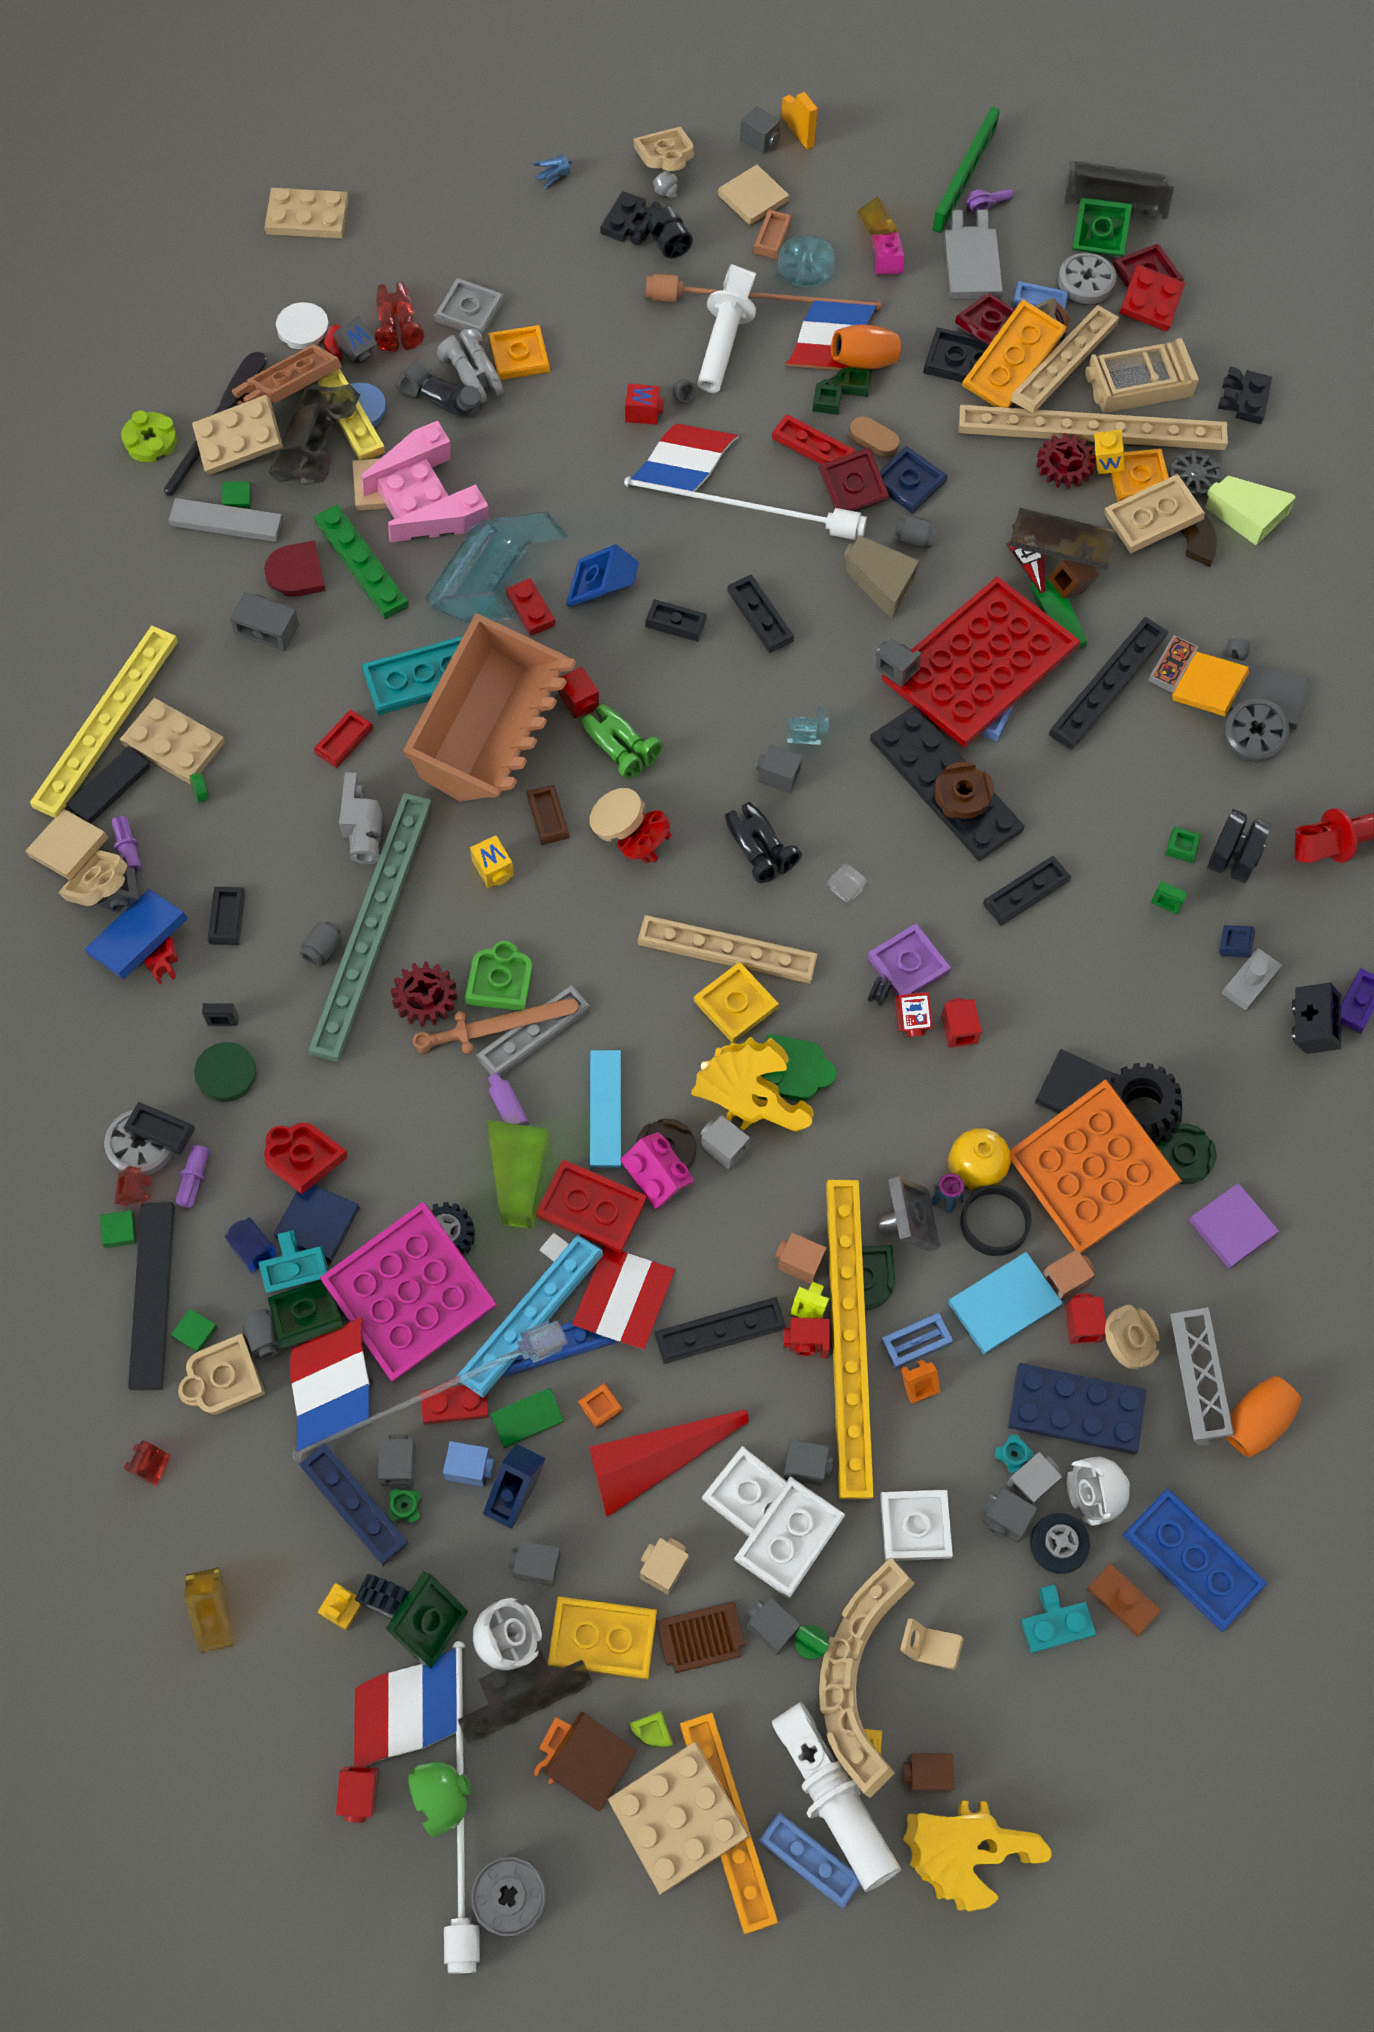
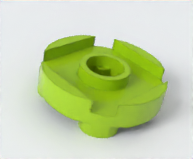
M143 410L132 414L131 419L126 422L121 433L122 441L128 454L140 462L157 461L156 457L162 455L167 457L174 451L178 439L170 417L161 413L145 412ZM154 434L155 437H150L149 440H145L146 435Z

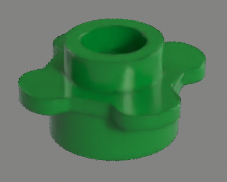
M400 1489L392 1490L389 1494L391 1509L387 1512L389 1520L396 1522L401 1519L408 1520L410 1523L417 1522L420 1518L418 1503L422 1500L421 1493L417 1490H412L411 1492ZM403 1503L408 1504L406 1509L401 1507Z

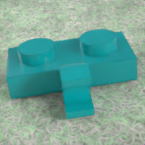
M294 1230L278 1234L283 1256L258 1262L266 1293L319 1280V1277L328 1272L323 1247L319 1246L298 1252Z
M1055 1585L1046 1586L1038 1590L1045 1613L1020 1620L1030 1654L1096 1635L1086 1602L1060 1608Z

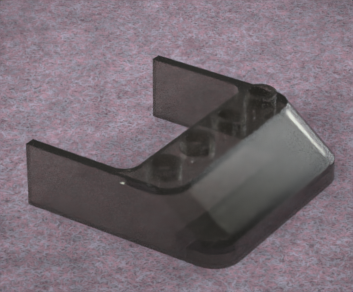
M1069 161L1063 198L1066 204H1080L1081 198L1132 204L1131 212H1133V208L1143 209V214L1158 216V213H1160L1162 219H1168L1174 185L1170 176L1081 161Z

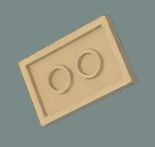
M271 188L264 226L267 235L343 239L349 200L348 193L341 191Z
M267 395L192 423L204 470L208 475L283 448L272 404Z
M1178 474L1104 508L1106 518L1130 554L1203 520L1205 514Z
M156 698L149 703L120 738L121 744L127 748L129 746L143 758L190 785L189 775L201 773L225 744L223 736Z

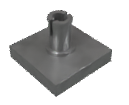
M900 1176L889 1179L894 1211L877 1216L876 1221L879 1230L885 1234L898 1229L899 1238L902 1241L928 1251L939 1248L940 1245L928 1188Z

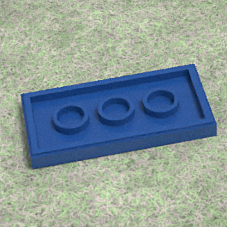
M1168 1487L1122 1535L1221 1632L1234 1621L1268 1584Z

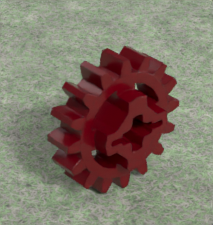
M1066 433L1062 434L1061 439L1053 435L1051 442L1045 440L1042 448H1039L1036 467L1040 468L1039 475H1047V483L1052 480L1056 481L1057 488L1061 483L1065 484L1067 489H1070L1071 483L1080 487L1082 480L1085 482L1089 481L1090 474H1093L1095 469L1096 455L1092 454L1093 447H1085L1087 440L1083 439L1079 442L1075 434L1071 439L1067 438Z
M427 961L424 962L423 968H418L416 963H413V970L411 972L406 969L401 970L403 979L396 977L394 979L396 988H391V994L394 998L392 1000L394 1009L399 1008L398 1014L400 1018L408 1015V1022L411 1025L416 1019L420 1021L421 1027L425 1026L426 1020H430L433 1025H437L436 1018L438 1016L447 1019L446 1009L452 1011L455 1009L453 1001L458 998L457 991L454 990L456 989L455 980H450L451 977L448 970L441 973L439 964H436L431 969Z

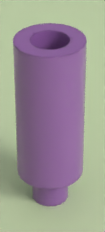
M499 1073L491 1075L488 1078L491 1084L488 1091L509 1133H517L525 1129L529 1125V1121L509 1081L502 1080Z

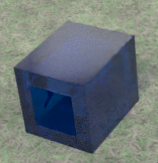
M250 1217L245 1221L240 1220L233 1224L224 1236L230 1248L251 1274L260 1268L258 1262L271 1259L277 1255L272 1243Z

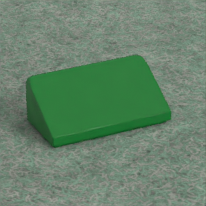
M547 1388L490 1414L504 1448L564 1422L551 1388Z

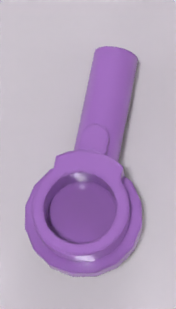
M978 189L968 195L965 204L972 213H977V210H987L990 206L996 205L997 202L1012 199L1013 191L1006 189L989 194L988 191Z

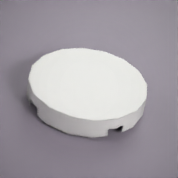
M300 302L291 304L281 311L276 321L279 339L287 343L289 347L303 350L312 344L318 346L323 338L325 340L330 328L327 314L321 307L313 303Z

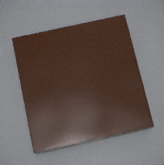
M580 1711L543 1773L590 1807L600 1812L637 1750L586 1713Z

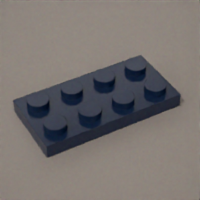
M1019 1363L1008 1428L1136 1455L1139 1450L1147 1389Z

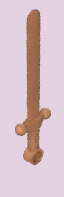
M570 998L465 1024L466 1014L458 1011L455 1014V1020L458 1023L454 1029L431 1035L419 1032L413 1037V1044L418 1053H427L431 1050L432 1046L458 1040L463 1044L461 1047L462 1052L470 1054L473 1051V1045L469 1043V1039L570 1015L578 1010L579 1004L575 999Z

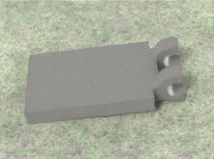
M952 210L950 230H945L944 232L950 299H980L988 292L997 298H1001L1003 289L996 229H988V210H977L975 226L963 227L962 210Z

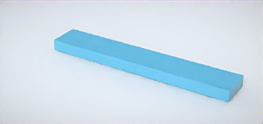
M577 1234L457 1375L458 1381L483 1398L603 1256L602 1250Z

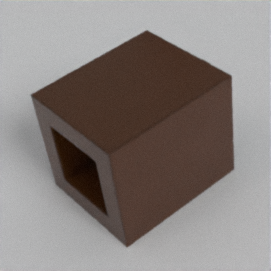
M1083 553L1062 560L1048 579L1062 598L1065 599L1085 592L1099 576V573Z
M911 1753L908 1756V1762H903L902 1764L903 1784H909V1792H952L954 1790L953 1753Z

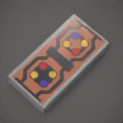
M1173 635L1148 681L1173 693L1196 651H1198L1199 646Z

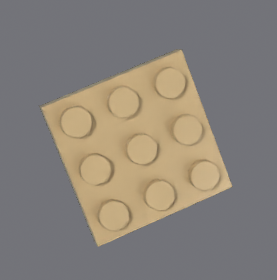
M693 1742L608 1798L612 1809L660 1895L666 1893L750 1837L748 1830L697 1742Z

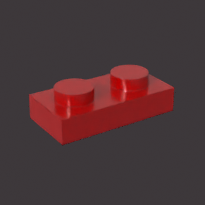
M531 578L505 588L508 599L530 636L555 626V619Z
M467 1386L421 1390L424 1425L489 1418L487 1394L482 1398Z

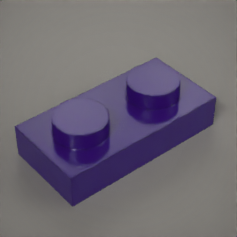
M1362 968L1357 972L1341 1003V1024L1361 1034L1374 1010V974Z

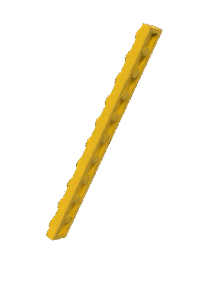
M827 1180L826 1200L839 1499H872L873 1475L859 1180Z

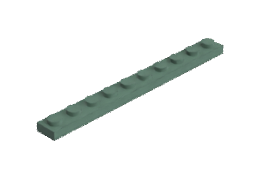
M407 793L402 795L308 1049L309 1054L339 1063L432 807L431 799Z

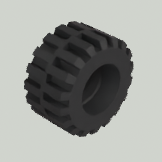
M1135 1063L1132 1069H1128L1125 1066L1121 1068L1120 1075L1114 1073L1111 1076L1110 1084L1126 1106L1132 1100L1140 1097L1154 1099L1160 1104L1156 1110L1150 1113L1138 1114L1132 1112L1156 1146L1159 1145L1160 1139H1163L1165 1142L1171 1139V1132L1176 1134L1179 1129V1123L1182 1122V1094L1179 1083H1175V1077L1171 1073L1166 1075V1069L1161 1066L1158 1069H1154L1153 1064L1147 1063L1146 1067H1140V1063Z

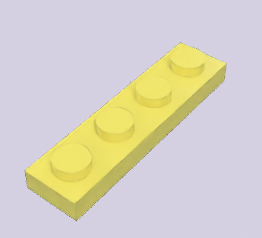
M337 369L317 380L316 383L358 459H371L385 453L381 439L342 371Z

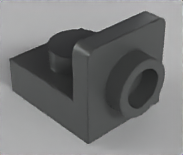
M127 867L123 874L125 877L123 885L114 894L103 897L98 901L99 907L109 909L112 912H123L139 900L134 868Z

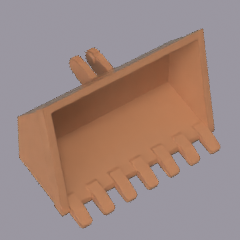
M475 613L403 749L405 756L411 760L422 780L459 802L499 797L501 791L514 788L517 780L514 777H509L513 770L524 768L527 759L519 757L523 750L534 748L537 739L529 737L531 731L544 728L547 720L539 716L542 711L554 708L557 700L549 696L552 691L564 688L567 681L564 678H559L561 672L572 670L576 661Z

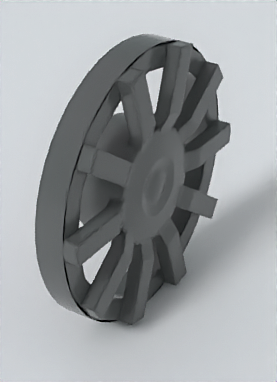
M1195 451L1183 455L1180 454L1172 463L1169 477L1175 475V470L1184 472L1179 476L1184 480L1187 488L1188 486L1196 487V490L1189 489L1194 497L1207 496V492L1212 484L1205 478L1215 479V482L1218 483L1221 479L1219 464L1211 459L1210 455L1195 453ZM1192 459V464H1190L1187 460ZM1182 462L1186 466V468L1183 466H1179L1178 464ZM1213 470L1215 474H1211V473H1207V472ZM1204 483L1208 488L1201 490L1200 486Z

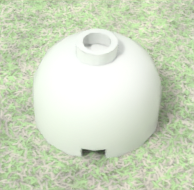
M1100 1456L1073 1462L1071 1464L1074 1466L1073 1471L1068 1472L1066 1477L1067 1492L1073 1508L1077 1509L1079 1506L1081 1512L1085 1515L1080 1518L1092 1526L1117 1518L1127 1507L1130 1494L1129 1480L1122 1469L1114 1461Z
M514 1598L503 1599L491 1604L480 1613L473 1628V1643L479 1657L489 1666L500 1670H511L529 1664L537 1657L539 1652H535L537 1642L541 1641L542 1637L539 1621L533 1610L526 1604L521 1606L518 1602H514L517 1600Z

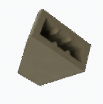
M859 535L854 544L850 543L844 553L843 559L846 560L845 572L889 617L893 618L916 578L919 561Z

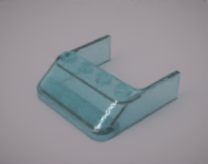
M548 511L482 520L471 528L428 592L426 600L434 609L466 623L471 622L475 613L492 621L513 619L515 614L499 597L498 589L504 580L511 575L512 568L517 560L525 554V548L528 545L537 542L562 540L566 538L567 534Z

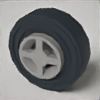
M1053 1513L1042 1518L1033 1528L1030 1537L1031 1553L1036 1562L1045 1570L1055 1574H1068L1079 1569L1088 1558L1090 1551L1089 1534L1084 1524L1074 1516L1065 1513Z

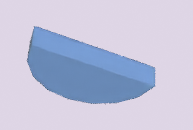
M358 382L349 384L372 426L379 425L387 409L383 393L369 383Z

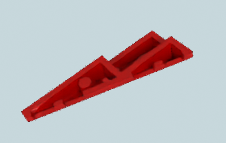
M747 1410L590 1446L589 1452L606 1517L613 1515L616 1510L631 1500H635L658 1482H662L699 1457L705 1450L721 1442L741 1426L748 1424Z

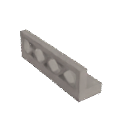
M1209 1307L1170 1314L1195 1443L1197 1446L1211 1444V1439L1234 1436ZM1204 1317L1206 1328L1200 1337L1196 1338L1190 1334L1187 1320ZM1207 1336L1209 1346L1203 1342ZM1200 1346L1211 1352L1212 1360L1204 1370L1196 1365L1194 1354ZM1213 1367H1214L1215 1377L1212 1376L1211 1374H1209V1372L1211 1371V1369H1212ZM1206 1377L1216 1383L1218 1388L1211 1401H1208L1201 1395L1200 1385ZM1219 1398L1222 1410L1215 1406ZM1212 1409L1223 1416L1224 1429L1208 1431L1206 1417Z

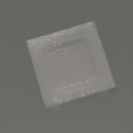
M845 863L827 881L826 887L849 904L868 885V879Z

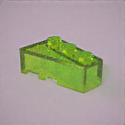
M487 1120L502 1224L533 1229L549 1147L548 1129Z

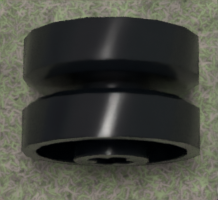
M1232 809L1213 850L1207 869L1221 874L1226 870L1232 858L1235 862L1230 872L1231 878L1245 884L1262 856L1271 824L1256 819L1252 822L1247 834H1245L1243 830L1247 822V814Z

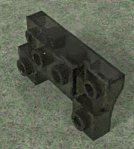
M316 384L306 386L283 437V448L278 449L268 473L279 483L298 479L304 485L324 482L333 461L323 451L336 420L348 418L355 412L360 394L350 384L338 387H325Z

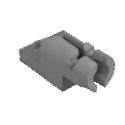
M345 772L339 818L342 837L349 838L352 861L360 864H376L379 860L380 848L378 846L382 834V810L378 801L363 799L364 785L359 784L357 773Z

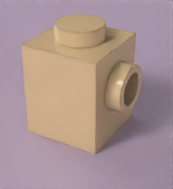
M660 1538L656 1545L650 1543L641 1558V1561L645 1564L640 1571V1579L669 1595L689 1560V1554L685 1553L686 1547L672 1538H669L668 1541Z

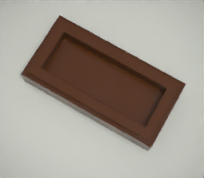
M550 785L526 791L541 845L569 839L568 828L555 786Z

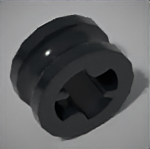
M878 976L872 986L868 1001L872 1002L875 1000L879 1006H882L892 982H883L882 977Z

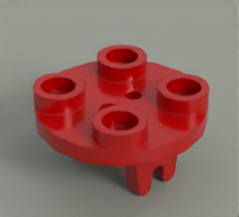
M658 810L646 814L642 813L644 818L639 827L628 837L618 841L617 847L626 858L632 860L641 859L645 863H648L650 860L653 863L657 862L659 857L655 854L654 850L662 843L664 838L669 840L672 835L669 832L670 819L663 811Z

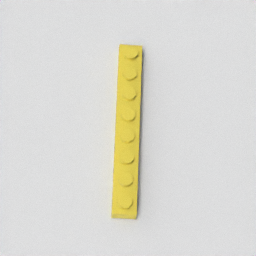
M151 625L30 801L32 808L53 818H56L66 808V804L72 799L178 643L175 635Z

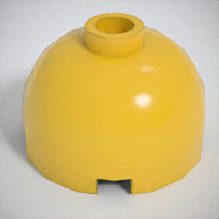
M973 1128L962 1133L954 1141L948 1156L950 1172L958 1175L963 1180L964 1185L974 1192L988 1185H1000L1011 1165L1010 1149L1006 1141L996 1132L986 1128Z

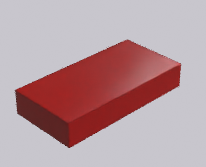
M350 709L314 747V752L329 764L338 768L373 730V724Z

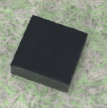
M203 1003L202 1014L208 1026L238 1025V1013L233 1003Z

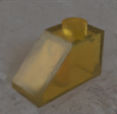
M219 1567L186 1574L184 1599L199 1652L205 1653L234 1646L227 1594Z

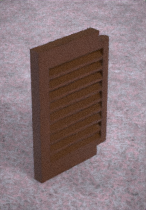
M734 1602L656 1621L666 1665L673 1664L675 1673L741 1657L739 1647L745 1646Z

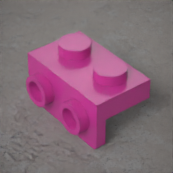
M659 1132L641 1138L620 1159L655 1209L662 1207L680 1189L694 1182L686 1165L680 1161L670 1147L669 1142Z

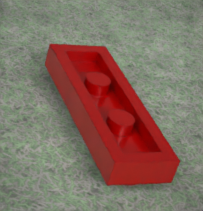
M788 414L783 417L772 432L773 440L821 465L855 453V449Z

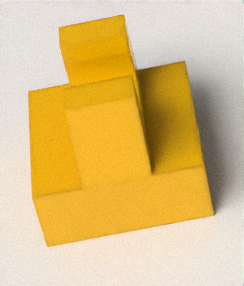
M335 1583L317 1613L348 1631L363 1605L355 1601L356 1594Z

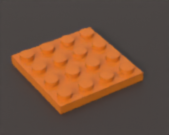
M1106 1079L1010 1150L1012 1163L1075 1250L1078 1249L1080 1254H1083L1182 1182V1179Z

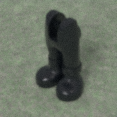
M750 801L742 805L746 821L743 822L734 810L725 814L729 831L748 857L749 862L754 866L752 876L758 883L774 880L778 870L781 874H785L800 861L802 857L800 849L795 845L783 848L784 845L777 838L769 821ZM755 838L759 839L773 860L766 858L765 852L760 848Z

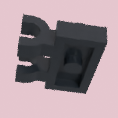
M1230 366L1227 377L1225 376L1222 388H1224L1223 397L1219 400L1218 409L1236 411L1235 418L1261 424L1265 417L1272 376L1249 370L1243 376L1239 369ZM1235 390L1241 391L1240 396H1238V393Z

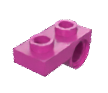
M884 229L880 232H872L876 275L902 274L904 253L898 231Z

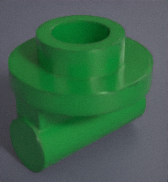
M801 1625L794 1636L796 1651L800 1656L808 1660L822 1657L830 1645L825 1631L816 1625Z

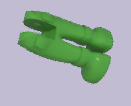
M603 703L596 707V713L602 723H599L590 714L581 719V723L589 736L615 763L619 764L618 771L625 779L637 777L642 772L643 764L646 767L651 766L663 749V742L658 737H650L643 741L644 739L636 734L620 714ZM614 737L620 739L632 753H628V750L623 745H621Z

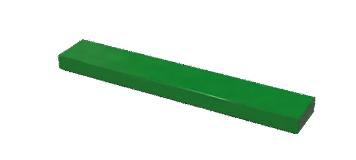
M991 106L935 211L933 231L943 232L952 210L955 209L997 129L1000 114L998 108Z

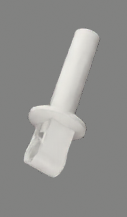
M733 264L730 265L723 284L724 289L713 292L707 300V307L716 316V320L697 385L703 391L710 393L720 391L738 325L751 322L756 314L755 305L748 299L756 273Z

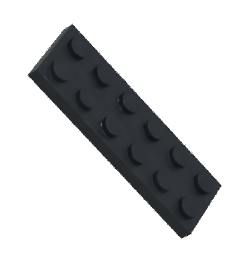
M915 705L871 734L870 741L978 861H981L1024 831L1025 825L995 792H993L992 800L984 814L968 819L949 818L944 815L943 809L937 804L934 795L936 780L947 766L953 763L966 762V760ZM960 786L958 791L962 795H968L971 790H966L965 786Z

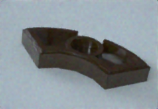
M1204 514L1203 520L1180 531L1187 541L1188 548L1185 556L1210 567L1216 554L1217 537L1211 521Z

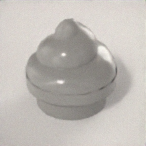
M666 170L653 180L654 191L662 197L676 198L678 179L675 174H671Z

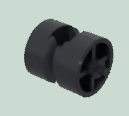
M661 208L649 218L647 227L666 258L680 257L690 249L693 238L675 208Z

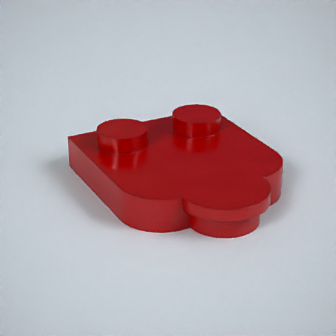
M297 1123L290 1128L287 1126H275L265 1138L264 1159L267 1168L301 1194L347 1159V1150L309 1123Z

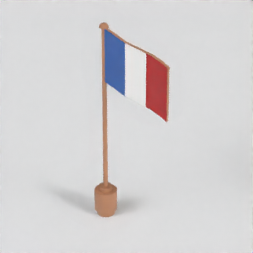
M654 273L653 276H647L645 297L652 298V301L676 302L677 297H682V292L712 294L722 290L683 287V281H678V275ZM750 292L748 295L749 298L813 303L803 321L796 348L785 366L830 370H841L845 367H850L834 360L832 357L831 341L834 332L852 325H867L875 309L877 311L882 307L880 300H877V302L755 292Z

